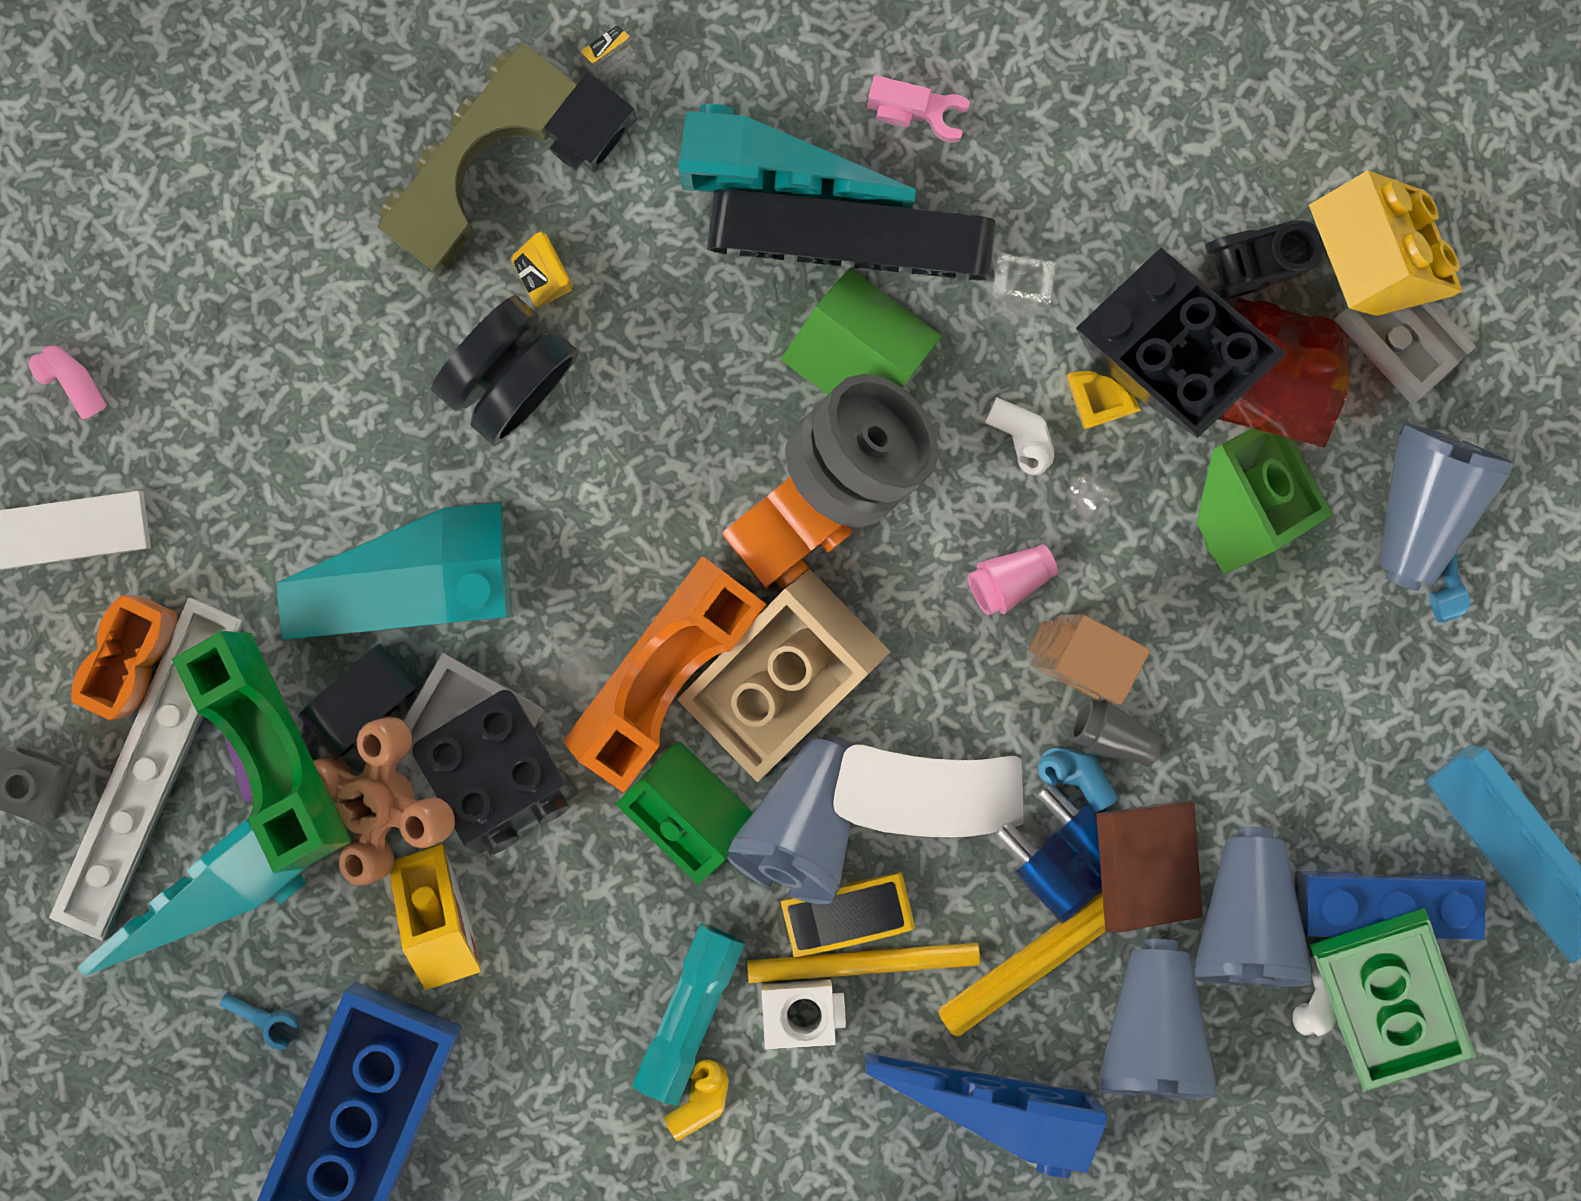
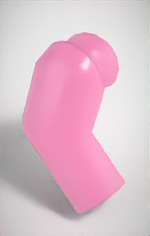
M43 347L42 353L35 354L29 359V368L40 384H49L56 378L59 380L81 419L91 417L107 407L105 400L86 368L61 347Z

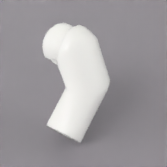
M996 397L985 424L1012 435L1018 464L1022 471L1030 475L1042 474L1049 468L1054 459V447L1045 420L1035 413Z

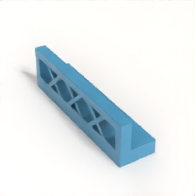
M1468 745L1428 777L1425 782L1567 961L1575 963L1581 958V865L1491 752L1484 747Z

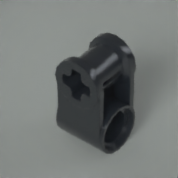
M1292 220L1260 230H1247L1224 236L1205 244L1207 253L1214 254L1223 287L1218 291V294L1223 300L1251 294L1266 289L1273 284L1298 278L1313 269L1322 259L1325 251L1318 228L1313 223L1305 220ZM1296 236L1305 242L1308 249L1305 263L1294 264L1288 262L1283 257L1280 249L1283 237Z

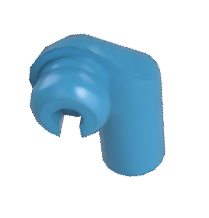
M1063 746L1048 749L1043 753L1038 763V773L1041 779L1051 785L1061 783L1080 787L1094 813L1107 808L1119 800L1095 755Z

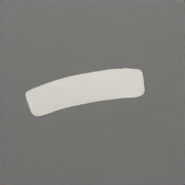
M856 744L849 747L844 752L834 794V811L840 817L855 825L881 832L912 836L969 837L997 832L999 828H1002L1008 822L1017 827L1024 823L1022 759L1018 756L983 760L932 759L888 752Z

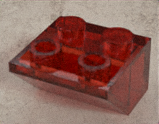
M1237 298L1234 309L1284 350L1285 356L1218 419L1325 448L1349 393V335L1339 324L1327 317H1309L1283 310L1271 302H1253Z

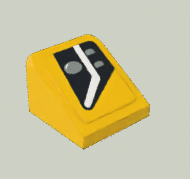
M541 231L533 235L513 254L511 261L535 307H541L572 291L574 286L546 233L543 234Z

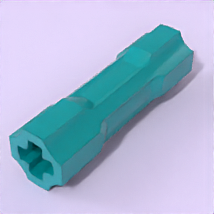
M700 923L684 960L681 976L656 1036L650 1042L632 1087L662 1103L678 1106L694 1068L695 1057L722 992L730 982L745 946L744 940L710 925Z

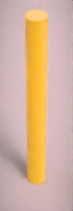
M976 942L807 955L795 958L781 957L747 960L749 983L980 966L979 945Z

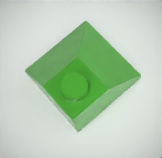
M1280 413L1219 445L1212 451L1196 523L1204 536L1207 550L1216 559L1223 574L1280 549L1333 515Z

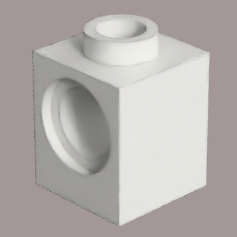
M831 978L762 983L765 1049L836 1045L835 1029L846 1028L844 993H832ZM799 999H810L820 1007L821 1014L814 1024L806 1027L798 1026L788 1018L787 1011L790 1005Z

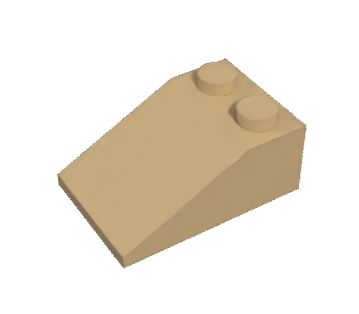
M809 569L786 587L754 620L732 651L722 653L677 700L758 783L891 652Z

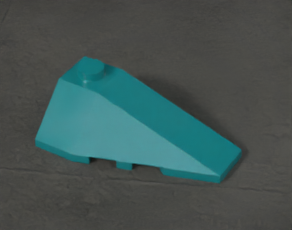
M702 104L700 105V112L686 111L678 170L682 190L713 193L714 190L732 189L913 208L916 189L747 116L734 115L735 108L731 106Z
M502 502L442 508L276 582L282 640L513 617Z
M246 819L186 870L190 875L189 878L184 876L172 886L162 891L149 903L148 907L151 910L143 916L139 914L125 924L77 968L86 976L255 909L272 898L279 905H282L307 884V881L301 874L312 864L303 869L273 873L250 823Z

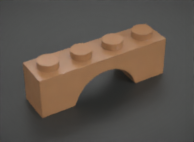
M1057 615L1054 621L1049 620L1047 622L1043 620L1028 647V651L1036 655L1030 665L1031 667L1092 699L1098 700L1101 697L1121 706L1151 651L1086 615Z

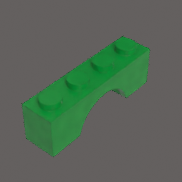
M219 631L172 658L196 712L209 719L218 727L235 749L245 768L253 796V808L248 821L272 872L303 869L352 842L252 633Z

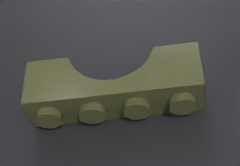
M522 41L513 53L506 49L495 59L486 75L490 80L488 85L477 99L470 95L460 104L451 118L450 123L455 127L441 145L434 141L424 150L415 164V169L419 172L406 190L401 187L396 188L380 208L379 215L383 219L377 227L388 238L439 277L475 232L465 214L462 202L463 179L471 161L483 148L502 138L528 136L546 141L549 136L544 127L577 87L576 83Z

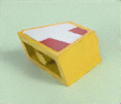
M443 844L394 860V865L389 874L402 950L425 991L481 972L472 925Z

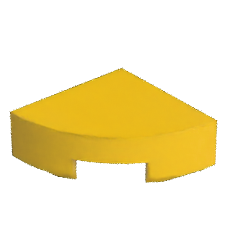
M1078 371L1066 375L1084 430L1141 411L1135 397L1117 381L1108 376H1102V374L1092 371Z

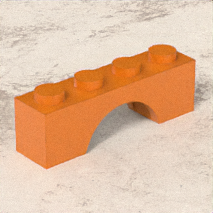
M702 556L563 739V744L580 763L624 793L660 746L659 738L662 722L678 691L689 677L706 661L718 654L732 651L766 606V603Z

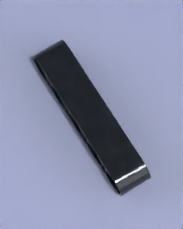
M719 189L714 190L712 196L707 250L714 253L727 254V249L740 250V256L784 260V255L798 256L797 262L841 266L842 261L855 262L854 268L899 272V267L912 268V274L955 279L956 273L969 274V280L983 281L990 279L996 221L989 217L971 214Z

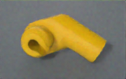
M704 1059L694 1065L690 1075L692 1082L689 1101L663 1117L676 1141L682 1140L722 1115L729 1085L728 1075L722 1064Z

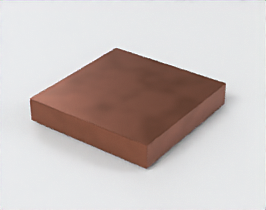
M1172 802L1096 813L1106 932L1120 933L1203 917L1194 802Z

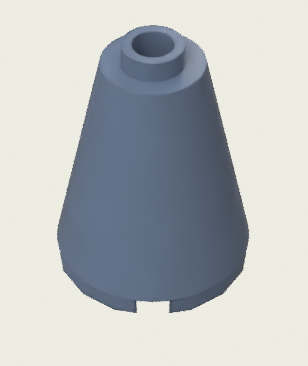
M1404 422L1397 438L1379 564L1388 569L1385 577L1388 581L1418 591L1421 583L1434 584L1510 477L1514 463L1497 453L1463 440L1460 442L1443 436L1444 433Z
M825 734L822 739H810L732 839L727 857L729 862L741 873L767 888H770L773 880L791 887L787 895L788 897L814 904H830L840 888L851 827L850 821L840 817L834 811V794L844 752L853 745L847 740L831 734Z
M1241 827L1238 828V837L1226 839L1194 963L1195 980L1241 986V983L1262 984V987H1299L1311 985V973L1313 970L1286 844L1281 839L1273 838V829Z
M1143 940V949L1131 951L1098 1077L1099 1092L1136 1096V1094L1154 1095L1159 1098L1210 1099L1211 1097H1216L1217 1084L1190 953L1178 951V941Z

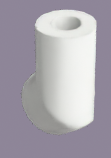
M1310 954L1313 970L1311 976L1315 991L1309 1004L1302 1003L1294 1009L1293 1023L1296 1030L1302 1035L1315 1033L1317 1036H1322L1333 1029L1337 1019L1313 954Z

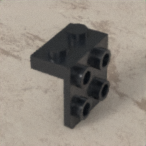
M501 690L452 719L418 740L412 749L413 756L436 797L448 803L453 810L455 816L454 829L463 845L479 854L487 850L489 855H493L507 849L519 840L520 836L517 833L519 830L536 820L542 825L558 818L570 808L567 801L579 794L568 774L556 766L518 698L509 690Z

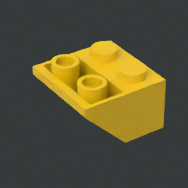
M1367 170L1309 204L1349 309L1379 316L1453 297L1463 291L1456 272L1460 269L1458 258L1451 246L1441 238L1435 223L1439 219L1438 209L1431 196L1425 190Z

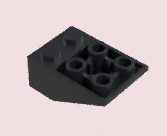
M1163 248L1156 251L1076 327L1090 357L1129 393L1197 438L1285 356L1284 350Z

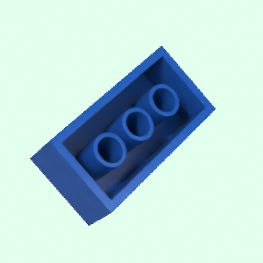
M357 981L344 991L257 1201H390L463 1026Z

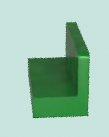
M680 741L675 742L616 803L697 885L727 859L732 839L753 813Z

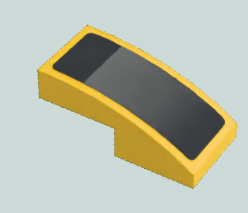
M902 872L847 883L839 888L830 904H814L791 897L780 901L794 958L874 941L915 929Z

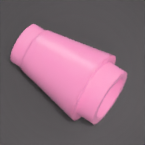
M1041 544L1035 548H1028L978 562L977 570L969 573L967 579L977 604L986 615L989 616L997 611L1004 615L1048 582L1050 578L1058 575V567L1050 550L1044 544Z

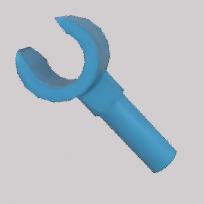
M1457 552L1444 569L1443 579L1446 589L1432 592L1429 595L1433 613L1438 623L1459 618L1467 612L1471 604L1468 591L1461 584L1458 574Z
M228 993L223 996L220 1002L221 1007L251 1021L253 1025L263 1029V1039L271 1048L283 1050L289 1047V1041L274 1036L270 1027L272 1024L282 1021L294 1028H298V1020L290 1011L281 1009L269 1013L261 1008L257 1009Z

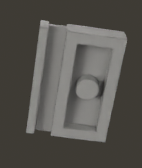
M1435 301L1379 316L1349 309L1347 306L1334 318L1339 326L1411 405L1424 397L1467 354L1476 348Z

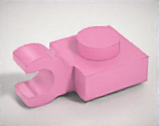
M874 75L867 109L877 111V120L899 127H909L911 119L920 122L925 120L930 124L933 133L939 139L954 143L960 141L963 130L948 127L943 121V114L951 109L967 112L970 101L961 95H938L930 93L931 89Z

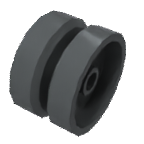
M860 374L846 377L790 431L785 453L788 472L801 496L818 513L835 523L860 528L878 523L904 498L915 491L935 471L939 449L936 431L922 406L908 391L886 378Z

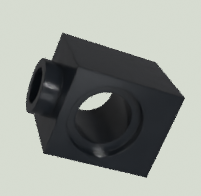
M588 72L544 127L549 138L554 141L549 150L571 169L576 171L583 164L595 173L634 124L637 117L635 109Z

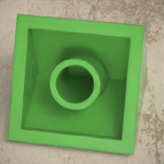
M849 267L814 308L782 356L781 361L827 395L846 377L860 374L886 378L904 388L942 335Z

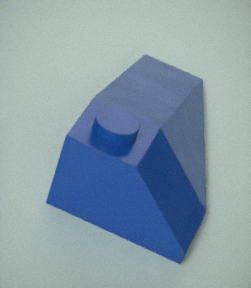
M866 1053L864 1062L866 1074L1020 1158L1037 1164L1036 1170L1038 1172L1060 1178L1071 1177L1072 1170L1088 1173L1105 1129L1108 1115L1093 1093Z

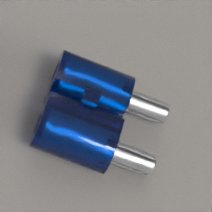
M1047 784L1039 791L1037 797L1062 822L1052 832V835L1045 842L1034 848L1008 822L998 829L996 837L1020 862L1013 872L1062 924L1078 912L1102 886L1097 815L1087 803L1076 809L1054 785Z

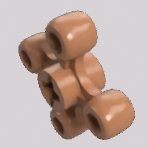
M387 716L366 723L359 731L357 749L360 756L366 761L364 771L360 776H353L350 767L340 758L336 760L334 756H326L313 760L332 802L336 803V810L344 826L353 833H356L354 840L346 845L339 857V867L342 875L354 885L365 886L385 878L391 872L394 865V853L391 846L385 841L387 832L391 827L399 828L402 837L413 847L427 848L445 841L452 834L455 826V816L448 803L434 797L419 801L414 800V791L411 783L405 775L396 770L398 762L410 752L412 746L410 728L397 717Z

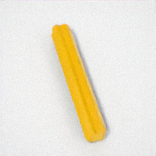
M1102 892L941 1006L938 1013L948 1030L954 1036H961L1105 933Z

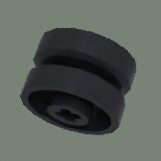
M516 294L499 304L470 332L443 365L430 389L454 411L466 409L479 400L472 413L470 425L493 446H497L505 441L530 417L564 378L579 354V351L556 330L545 332L531 342L538 329L540 317Z

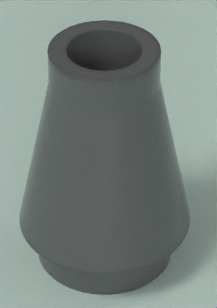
M1091 699L1087 700L1080 708L1071 732L1072 742L1081 745L1083 753L1137 762L1147 767L1151 766L1158 757L1163 740L1161 734L1149 730L1105 699L1100 702Z

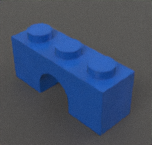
M1296 871L1295 891L1304 932L1307 936L1335 937L1425 908L1436 939L1485 940L1486 881L1468 874L1411 873V876L1387 877L1362 875L1354 872Z

